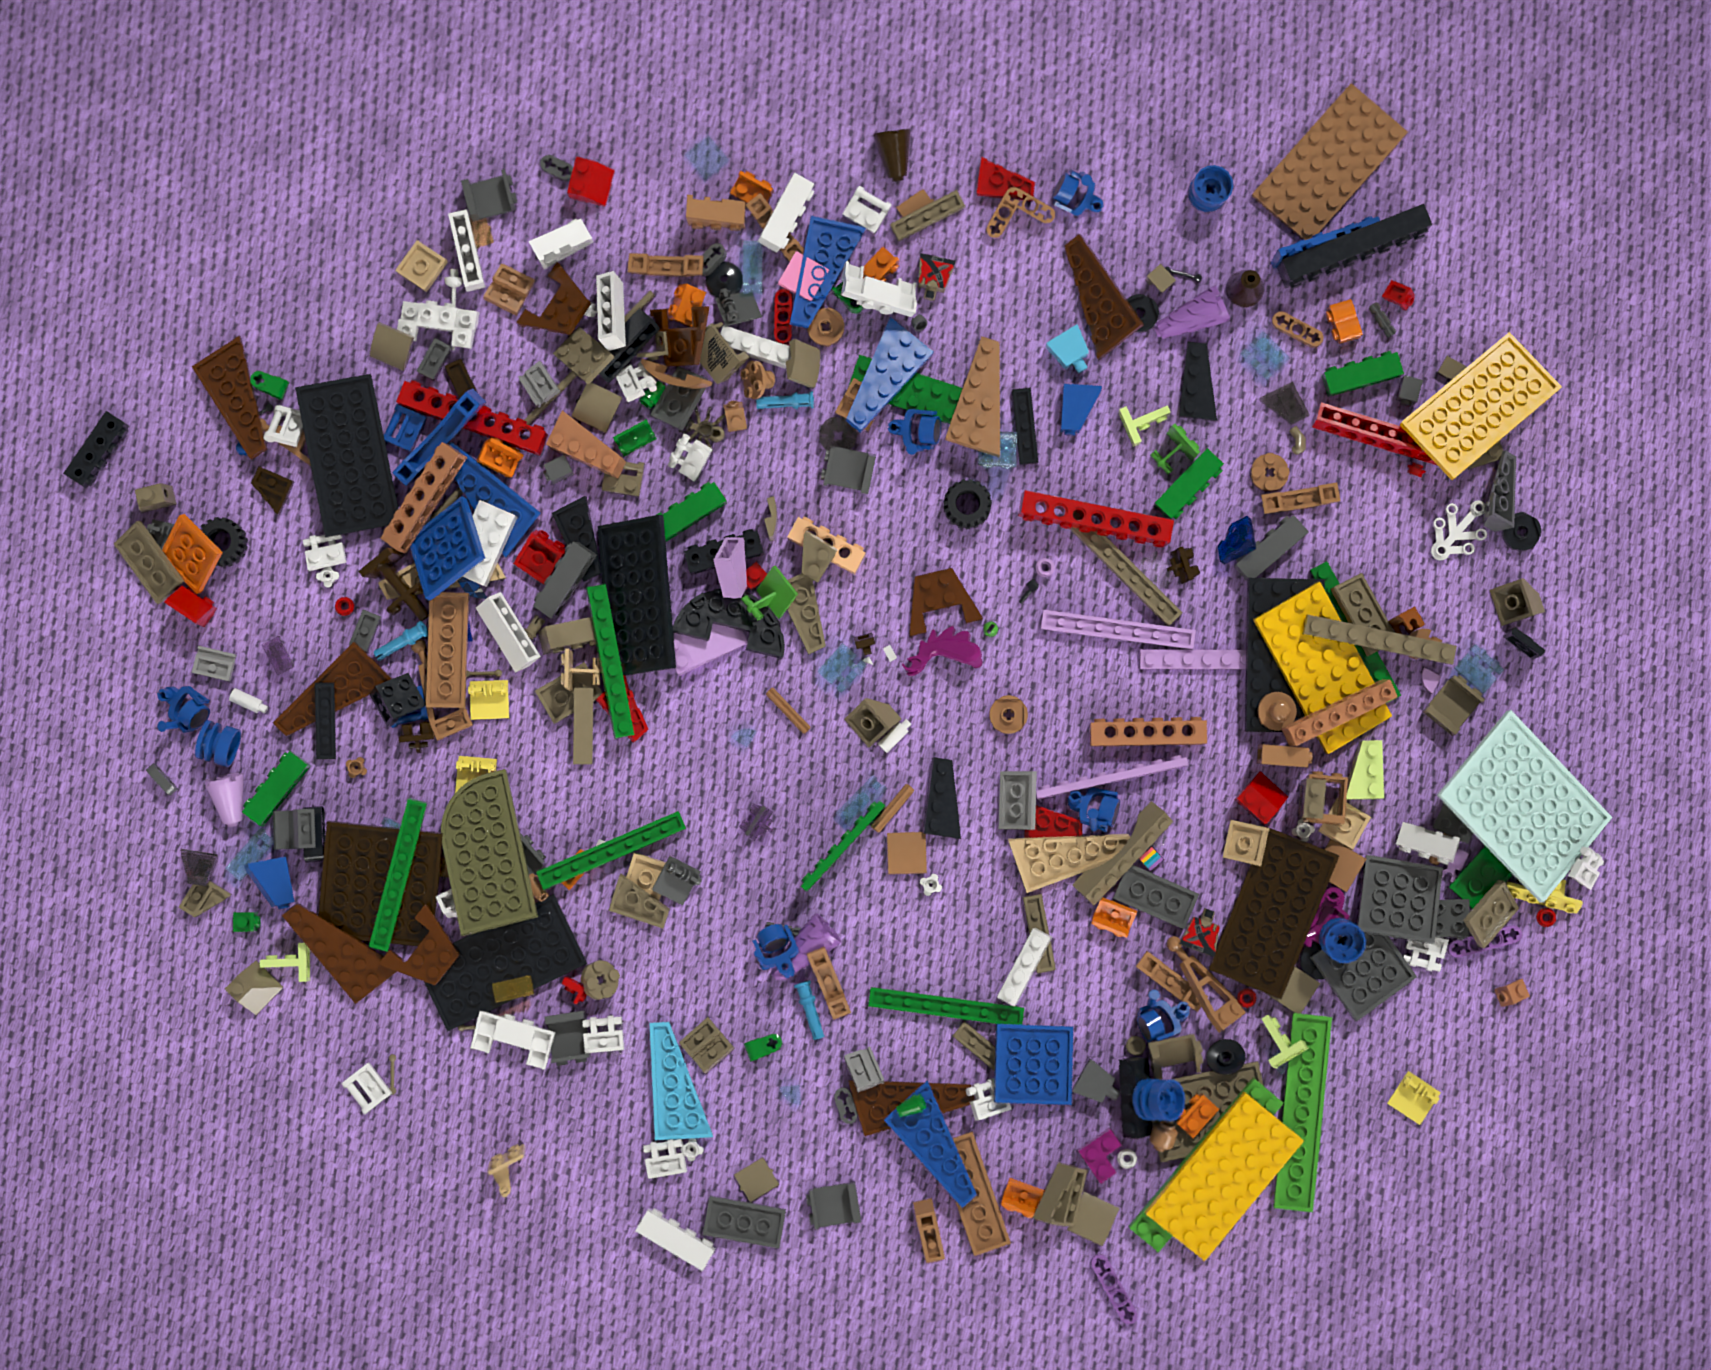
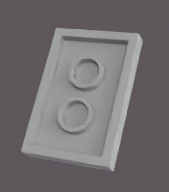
M1000 771L999 829L1035 830L1037 772Z

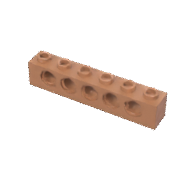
M442 442L435 449L431 460L426 463L420 477L415 480L413 488L405 496L403 504L394 513L392 521L384 529L380 539L395 550L406 554L467 457L452 446Z
M1382 679L1281 729L1288 745L1297 746L1398 696L1391 680Z
M1173 717L1171 721H1163V718H1152V721H1144V718H1132V722H1125L1124 718L1113 719V722H1106L1105 719H1094V722L1090 723V747L1207 744V720H1202V717H1190V721H1183L1182 717ZM1149 726L1152 728L1153 735L1151 737L1144 735V727ZM1164 726H1169L1172 729L1171 736L1167 737L1163 734L1162 729ZM1183 726L1191 728L1190 736L1183 735ZM1107 727H1111L1115 731V735L1111 738L1105 735L1104 731ZM1125 727H1131L1134 730L1132 737L1125 736Z

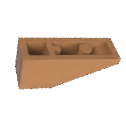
M932 1198L913 1202L926 1263L945 1259Z

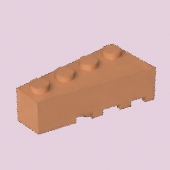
M563 410L561 411L546 445L560 454L618 479L626 461Z

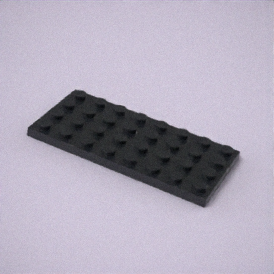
M366 374L295 387L325 538L388 526L393 519L394 513L398 510V504L372 375Z
M654 515L598 526L602 585L606 584L623 676L675 669L676 659L664 516Z
M1247 578L1245 732H1283L1282 730H1270L1259 721L1258 705L1265 695L1272 692H1282L1293 699L1296 705L1294 721L1305 717L1253 619L1317 582H1321L1325 590V579Z
M555 894L548 896L542 902L538 901L535 903L538 914L536 918L473 933L453 943L460 956L437 985L424 982L447 1032L477 1018L480 1011L489 1012L588 964Z

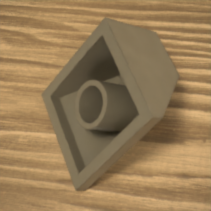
M1524 578L1490 589L1501 626L1545 612L1539 593Z
M865 698L844 720L870 748L901 720V717L889 704Z
M256 960L238 974L225 990L239 1004L257 1015L281 991L283 986L264 967L260 968V963Z

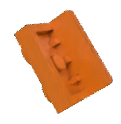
M679 284L674 291L673 303L668 309V320L677 321L692 328L691 307H701L706 292L689 284Z
M490 438L484 441L477 462L511 478L519 460L523 459L524 454L520 453L519 449L504 445L503 441L498 438Z
M1102 897L1095 909L1091 924L1100 930H1108L1115 936L1127 938L1137 911Z
M1009 1178L1001 1199V1206L1008 1211H1017L1027 1218H1033L1045 1190Z

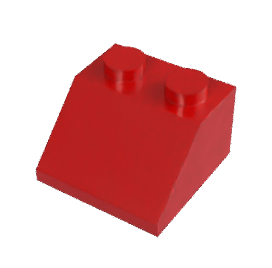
M576 156L567 190L569 198L606 207L615 170L594 160Z
M184 586L179 587L164 601L171 608L195 624L203 627L207 625L218 609L213 606L214 601L206 596L201 598L190 587L186 588Z
M1259 771L1234 800L1262 825H1266L1282 807L1288 796Z

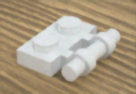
M641 361L638 363L637 368L633 369L629 365L616 375L628 403L645 395L643 389L646 387L651 392L657 389L655 378L644 368Z
M683 434L682 438L676 443V450L669 457L668 466L675 468L676 464H680L679 472L695 482L713 449L698 440L692 445L688 442L690 436ZM683 450L688 452L686 458L681 455Z
M313 535L303 540L304 547L312 546V550L305 551L309 571L347 563L343 543L336 544L335 540L342 539V535L325 538V535ZM320 543H329V546L319 548Z
M1582 847L1580 852L1583 858L1582 860L1577 859L1571 866L1569 876L1591 890L1600 874L1597 870L1599 866L1603 865L1604 861L1591 848Z
M1435 937L1434 944L1407 940L1405 949L1412 950L1411 956L1403 954V957L1409 963V966L1424 967L1427 971L1432 972V970L1440 972L1442 964L1435 963L1436 957L1444 959L1449 940ZM1419 952L1429 955L1428 960L1418 958Z
M611 1015L607 1016V1018L597 1019L596 1017H590L589 1020H583V1028L591 1027V1033L583 1034L585 1053L624 1050L623 1030L615 1031V1025L622 1024V1017ZM608 1026V1031L598 1032L597 1027Z
M994 1078L988 1079L982 1084H973L970 1088L966 1089L968 1096L975 1095L976 1100L970 1102L975 1121L1011 1110L1010 1103H994ZM989 1090L991 1095L984 1097L983 1091Z
M670 1139L661 1143L655 1141L643 1146L644 1153H652V1158L645 1159L648 1179L687 1172L684 1153L676 1154V1148L683 1147L682 1139ZM668 1149L669 1155L659 1156L660 1150Z

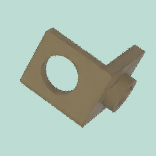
M658 331L655 334L656 351L637 353V357L658 360L659 356L668 355L666 332ZM660 336L662 337V340H663V345H662V346H661V344H660Z

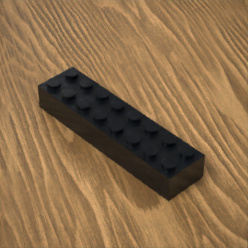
M1421 204L1282 259L1277 270L1285 289L1289 287L1295 289L1300 287L1302 282L1306 280L1313 282L1324 273L1331 275L1337 272L1339 267L1343 266L1344 269L1351 267L1355 264V261L1360 259L1362 262L1366 261L1377 252L1381 255L1390 251L1389 248L1395 245L1397 248L1406 245L1410 239L1414 238V241L1425 237V234L1429 232V228L1433 224L1425 205Z

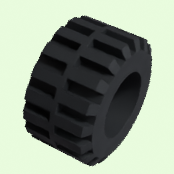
M962 479L960 482L953 483V486L948 488L943 503L944 513L947 519L951 521V524L957 525L958 528H976L978 525H982L989 516L992 505L991 495L987 488L981 485V482H975L973 479ZM963 494L974 495L979 502L977 511L969 515L961 513L956 507L958 497Z
M214 517V520L209 519L206 525L202 524L200 526L202 527L201 531L212 542L214 537L220 532H228L230 534L231 544L222 553L216 566H233L234 562H240L239 558L245 556L243 552L248 548L246 546L248 538L245 537L246 533L241 529L240 525L224 517Z

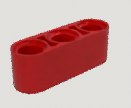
M780 289L775 294L774 337L775 342L788 346L789 341L792 340V325L789 324L793 301L789 290ZM785 295L789 297V300L786 303H781L779 298ZM781 314H786L789 318L787 321L781 322L778 317ZM786 333L788 338L782 341L778 339V335Z

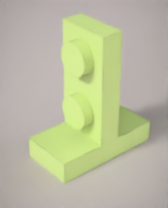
M1167 405L1132 420L1127 406L1118 411L1133 447L1141 443V438L1137 431L1138 428L1142 431L1149 428L1152 422L1161 423L1167 420V416L1171 413Z
M298 943V958L297 955H285V959H277V955H268L266 959L260 960V968L299 966V982L310 981V949L305 943Z
M1266 1015L1262 1018L1281 1053L1268 1060L1273 1068H1278L1309 1049L1302 1040L1289 1047L1291 1042L1286 1034L1282 1035L1279 1028L1281 1025L1276 1017L1272 1018Z

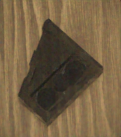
M1293 381L1259 398L1261 403L1291 425L1310 416Z
M181 849V859L187 883L207 886L218 861V854Z

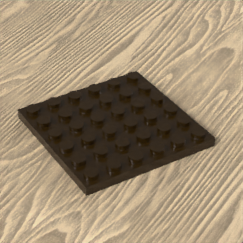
M327 821L319 917L327 922L329 921L335 927L347 932L358 940H371L400 828ZM420 831L391 944L419 946L430 932L415 917L423 906L427 904L436 918V896H438L443 833Z

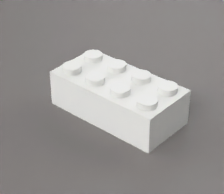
M479 500L473 514V520L485 559L462 577L487 587L517 520V516Z

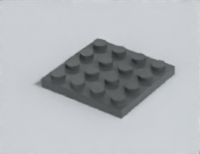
M1366 855L1357 926L1364 933L1434 944L1443 867Z
M1364 933L1366 939L1365 949L1357 960L1349 963H1340L1332 959L1322 949L1310 957L1355 1022L1417 978L1388 936ZM1340 935V936L1338 937V938H1339L1338 942L1341 943V942H1342V936Z

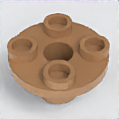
M750 361L745 368L741 369L740 376L743 380L744 396L746 398L759 399L764 394L765 389H771L775 384L774 373L772 371H765L762 363L759 361Z
M1272 692L1265 695L1258 705L1259 721L1270 730H1282V727L1295 720L1296 705L1293 699L1282 692Z

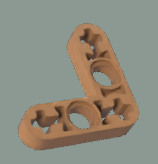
M1011 187L1003 196L986 230L990 237L997 238L1001 236L1017 208L1043 223L1052 222L1055 218V211L1052 207L1021 189ZM1016 190L1019 197L1022 198L1023 194L1027 196L1023 200L1022 206L1017 205L1020 202L1019 200H1010L1009 192ZM1027 200L1035 201L1036 207L1034 210L1029 211L1025 208ZM1039 204L1043 205L1041 208L1043 211L1051 210V218L1044 220L1043 214L1039 212L1038 216L1034 215L1038 210ZM1002 207H1007L1010 210V214L1006 218H1002L999 215V210ZM996 216L999 220L1005 221V224L1002 225L1000 223L998 226L1000 232L992 234L990 226H995L997 223L994 220Z

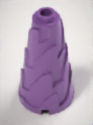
M1216 285L1200 293L1194 299L1181 305L1177 310L1156 322L1157 326L1154 329L1158 338L1162 336L1165 339L1187 332L1191 333L1230 321L1229 314L1223 300L1219 296L1220 293Z
M817 913L799 930V934L794 938L799 948V953L791 959L795 973L810 965L807 953L824 946L828 953L842 942L833 928L831 929L828 926L829 923ZM791 942L787 945V949L784 952L792 946ZM776 966L772 968L771 974L777 981L787 979L779 973Z

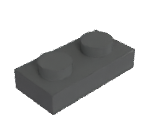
M434 338L417 372L435 381L452 347Z
M362 610L349 645L355 641L365 652H368L382 617Z

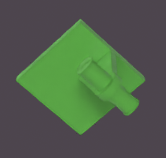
M1175 423L1166 434L1177 447L1164 458L1157 450L1150 454L1157 462L1156 465L1161 467L1167 475L1174 469L1166 461L1179 449L1191 462L1200 453L1198 444L1194 440L1190 441L1186 436V431Z
M775 565L756 590L762 599L753 603L747 595L741 600L747 606V611L752 613L757 621L763 618L764 615L759 609L765 606H769L779 619L786 612L798 593Z

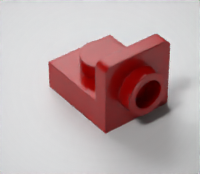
M1391 280L1382 297L1389 302L1399 305L1402 310L1406 311L1413 304L1415 294L1410 287Z
M757 562L753 563L746 570V590L749 588L753 591L762 583L767 575Z
M566 976L561 983L565 985L564 989L573 994L578 992L573 1002L574 1004L583 1003L587 997L584 985Z

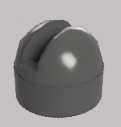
M917 314L911 320L915 331H922L928 325L925 317Z

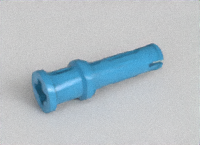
M810 391L808 394L794 392L788 396L761 397L756 399L757 409L793 407L795 409L799 407L814 408L813 391Z
M419 621L411 629H405L401 636L374 650L375 657L379 655L377 660L381 661L408 644L414 645L418 639L428 636L427 626L422 621Z
M807 980L795 984L794 988H797L800 998L799 1004L803 1005L813 1040L825 1037L814 1003L816 998L812 994L809 985L811 981Z

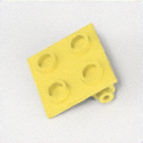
M508 680L470 681L468 693L470 694L471 720L509 718Z
M459 756L456 762L457 778L455 793L470 780L495 772L497 759Z
M1408 1071L1387 1104L1420 1125L1433 1104H1437L1441 1092Z

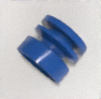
M1211 165L1202 168L1188 188V197L1192 206L1206 213L1220 209L1232 194L1233 179L1223 167ZM1206 190H1212V192L1206 193Z
M207 720L197 738L195 758H204L205 761L210 762L214 757L215 764L229 768L236 757L240 745L241 730L226 726L222 731V724H215L213 721Z
M1334 918L1327 921L1319 932V943L1322 950L1340 963H1349L1357 960L1365 949L1366 939L1363 931L1345 918ZM1339 935L1342 936V942H1341V943L1338 942V940H1339L1338 936H1339Z
M1143 1079L1134 1089L1133 1106L1137 1115L1144 1120L1174 1121L1181 1116L1184 1110L1185 1094L1179 1082L1173 1079Z

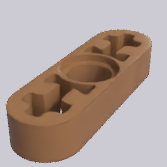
M1277 312L1272 318V326L1275 329L1309 347L1316 348L1323 342L1324 336L1320 330L1285 312ZM1284 317L1283 321L1287 324L1292 321L1289 329H1285L1288 325L1284 323L1278 325L1276 318ZM1300 325L1303 329L1302 334H1294L1292 327ZM1307 329H1308V330H1309L1308 335H1310V336H1313L1314 334L1318 335V336H1317V339L1319 340V342H1318V341H1315L1314 343H1312V342H1311V340H1312L1311 337L1306 336L1305 339L1302 338V337L1305 335V333H1306V331H1307Z

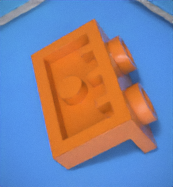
M740 171L738 173L739 177L730 191V195L748 203L761 193L765 200L769 202L774 193L772 185L765 180L759 181L755 179L756 176L749 171H745V173Z
M882 246L864 265L863 279L868 276L886 282L887 279L885 277L889 273L894 274L900 267L898 265L900 259L894 257Z
M1202 1093L1199 1096L1195 1094L1189 1101L1191 1105L1186 1110L1184 1109L1181 1116L1176 1120V1123L1192 1138L1201 1131L1219 1110Z

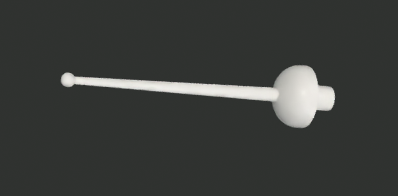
M450 269V277H445L444 281L446 285L452 287V304L456 305V287L462 285L463 278L458 277V269Z

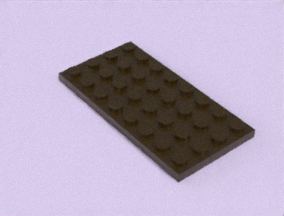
M1269 828L1262 865L1251 864L1209 970L1282 1000L1339 855Z

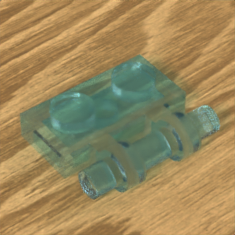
M1264 331L1250 343L1249 346L1254 350L1252 353L1246 348L1240 353L1245 358L1244 361L1247 364L1250 363L1257 370L1256 373L1259 376L1262 375L1266 380L1272 376L1268 371L1270 367L1276 372L1290 359ZM1259 355L1266 363L1262 365L1255 357Z
M842 643L817 672L831 685L837 679L840 684L836 689L842 693L852 685L851 682L857 675L860 676L863 673L862 670L867 664L860 660L855 665L852 661L857 655ZM847 667H850L852 671L844 678L841 673Z
M1474 644L1470 650L1475 653V656L1472 658L1467 653L1454 669L1483 694L1496 680L1491 673L1495 671L1500 675L1504 669L1499 665L1500 662L1496 659L1493 660L1486 654L1487 651L1485 649L1479 648ZM1480 659L1488 665L1487 669L1478 663Z

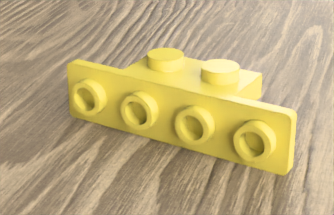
M1563 879L1544 902H1539L1525 886L1511 882L1506 883L1514 899L1517 898L1529 903H1536L1577 914L1583 905L1581 900L1564 896L1566 880Z

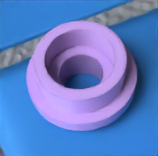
M1043 558L1037 562L1036 572L1039 576L1046 578L1054 573L1055 565L1052 560ZM1047 565L1049 570L1043 571L1042 566Z

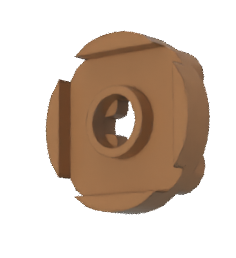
M832 308L819 309L807 332L814 343L829 347L836 344L842 338L845 325L838 311ZM830 323V330L822 331L821 324Z
M1267 453L1259 456L1253 462L1250 473L1251 480L1258 489L1270 492L1277 491L1285 485L1290 471L1282 457L1273 453ZM1266 468H1268V469H1271V468H1272V469L1274 470V471H1273L1274 477H1272V476L1266 477V476H1265V474H1266V470H1265V469H1266Z
M1006 695L993 703L990 708L989 718L996 730L1003 734H1013L1021 730L1027 722L1028 711L1025 704L1019 698ZM1007 709L1014 713V717H1011L1010 720L1003 717V713H1006Z

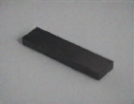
M1031 388L1012 389L1019 465L1037 464L1039 461Z
M315 682L316 759H336L335 682Z

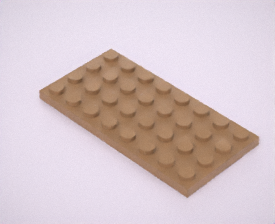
M1350 83L1251 196L1302 240L1310 239L1327 225L1406 136L1408 131Z

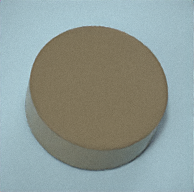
M1132 1036L1127 1040L1126 1049L1130 1054L1138 1056L1145 1051L1146 1044L1141 1037Z

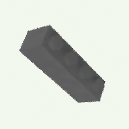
M1295 515L1291 518L1286 516L1279 522L1280 527L1277 530L1272 528L1264 535L1266 539L1260 543L1258 540L1250 547L1252 550L1247 555L1243 553L1235 560L1237 562L1234 566L1235 569L1246 581L1247 578H1256L1309 533Z
M579 542L568 544L564 551L566 554L554 567L556 570L552 576L550 575L545 580V587L542 592L540 591L534 598L535 603L533 607L551 619L558 618L597 554Z

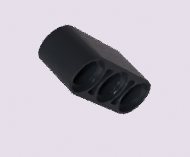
M303 807V809H314L315 848H303L305 863L323 862L325 847L324 807Z

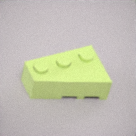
M1382 740L1360 741L1348 777L1346 800L1383 799Z

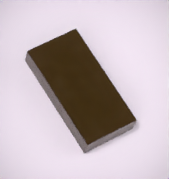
M461 358L444 366L459 399L466 391L471 389L478 393Z

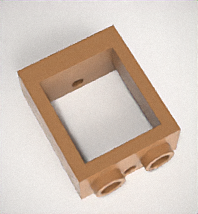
M1258 744L1257 764L1308 767V763L1311 764L1312 752H1309V748Z
M1312 771V774H1308L1306 778L1326 780V783L1339 784L1337 815L1323 814V819L1303 818V822L1342 826L1345 824L1348 778L1343 777V774L1331 773V776L1323 775L1324 772Z

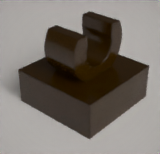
M872 632L854 637L856 648H862L864 656L872 654L870 645L875 644Z

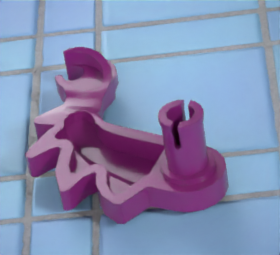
M951 626L937 637V632L933 629L928 638V643L923 640L920 641L919 654L907 658L912 663L911 667L907 668L903 663L902 666L906 670L907 675L915 676L923 671L927 662L932 657L939 655L971 665L972 667L974 666V668H979L983 664L981 659L982 651L977 644L970 642L971 634L968 631H961L955 635L956 630L954 626Z
M1332 887L1325 891L1304 943L1307 947H1312V941L1320 944L1319 932L1327 921L1334 918L1349 919L1350 915L1342 909L1345 896L1339 888Z

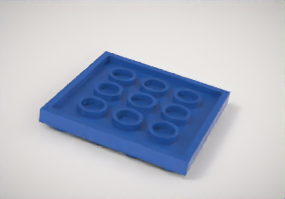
M463 496L423 526L410 546L424 596L430 601L485 559L468 500Z
M996 1024L994 1103L1072 1105L1073 1027Z

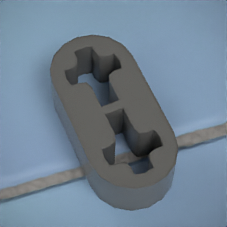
M552 155L542 157L540 166L545 173L565 182L570 181L573 171L572 165ZM550 160H552V164L556 166V168L551 166L546 168L545 162H549ZM559 168L562 170L569 168L570 175L566 174L564 177Z
M716 243L711 245L702 255L704 256L703 264L708 266L706 269L703 268L702 276L712 274L726 259L727 251L722 244ZM715 251L721 252V254L715 255Z
M155 763L146 769L147 773L168 795L171 796L178 790L177 786Z
M845 1087L839 1088L835 1092L834 1098L840 1117L844 1123L852 1124L858 1117L852 1094ZM840 1091L849 1095L846 1097L847 1104L845 1105L843 1100L837 1097L840 1095ZM847 1106L849 1107L850 1112L855 1113V1115L852 1116V1120L844 1118V1115L846 1114L845 1107Z

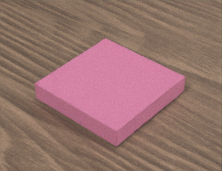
M797 251L777 284L793 294H796L803 255ZM807 257L800 296L812 301L813 297L808 293L809 286L814 283L821 285L823 280L819 281L813 278L812 269L815 266L822 265ZM822 268L814 270L815 277H824L825 272ZM819 286L811 287L810 292L812 295L815 296Z

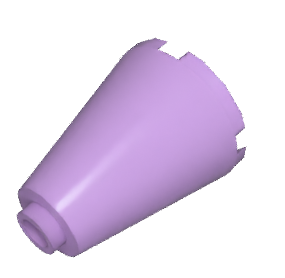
M243 773L224 774L218 776L215 781L212 778L204 781L222 823L227 824L228 827L237 826L242 821Z

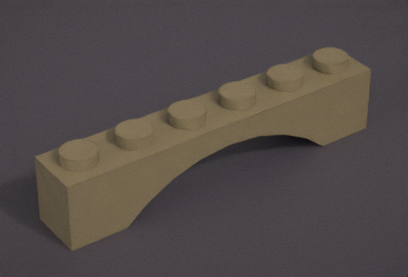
M1151 801L1138 814L1134 831L1121 851L1106 863L1085 871L1072 886L1091 904L1095 905L1172 824L1173 820L1165 811Z

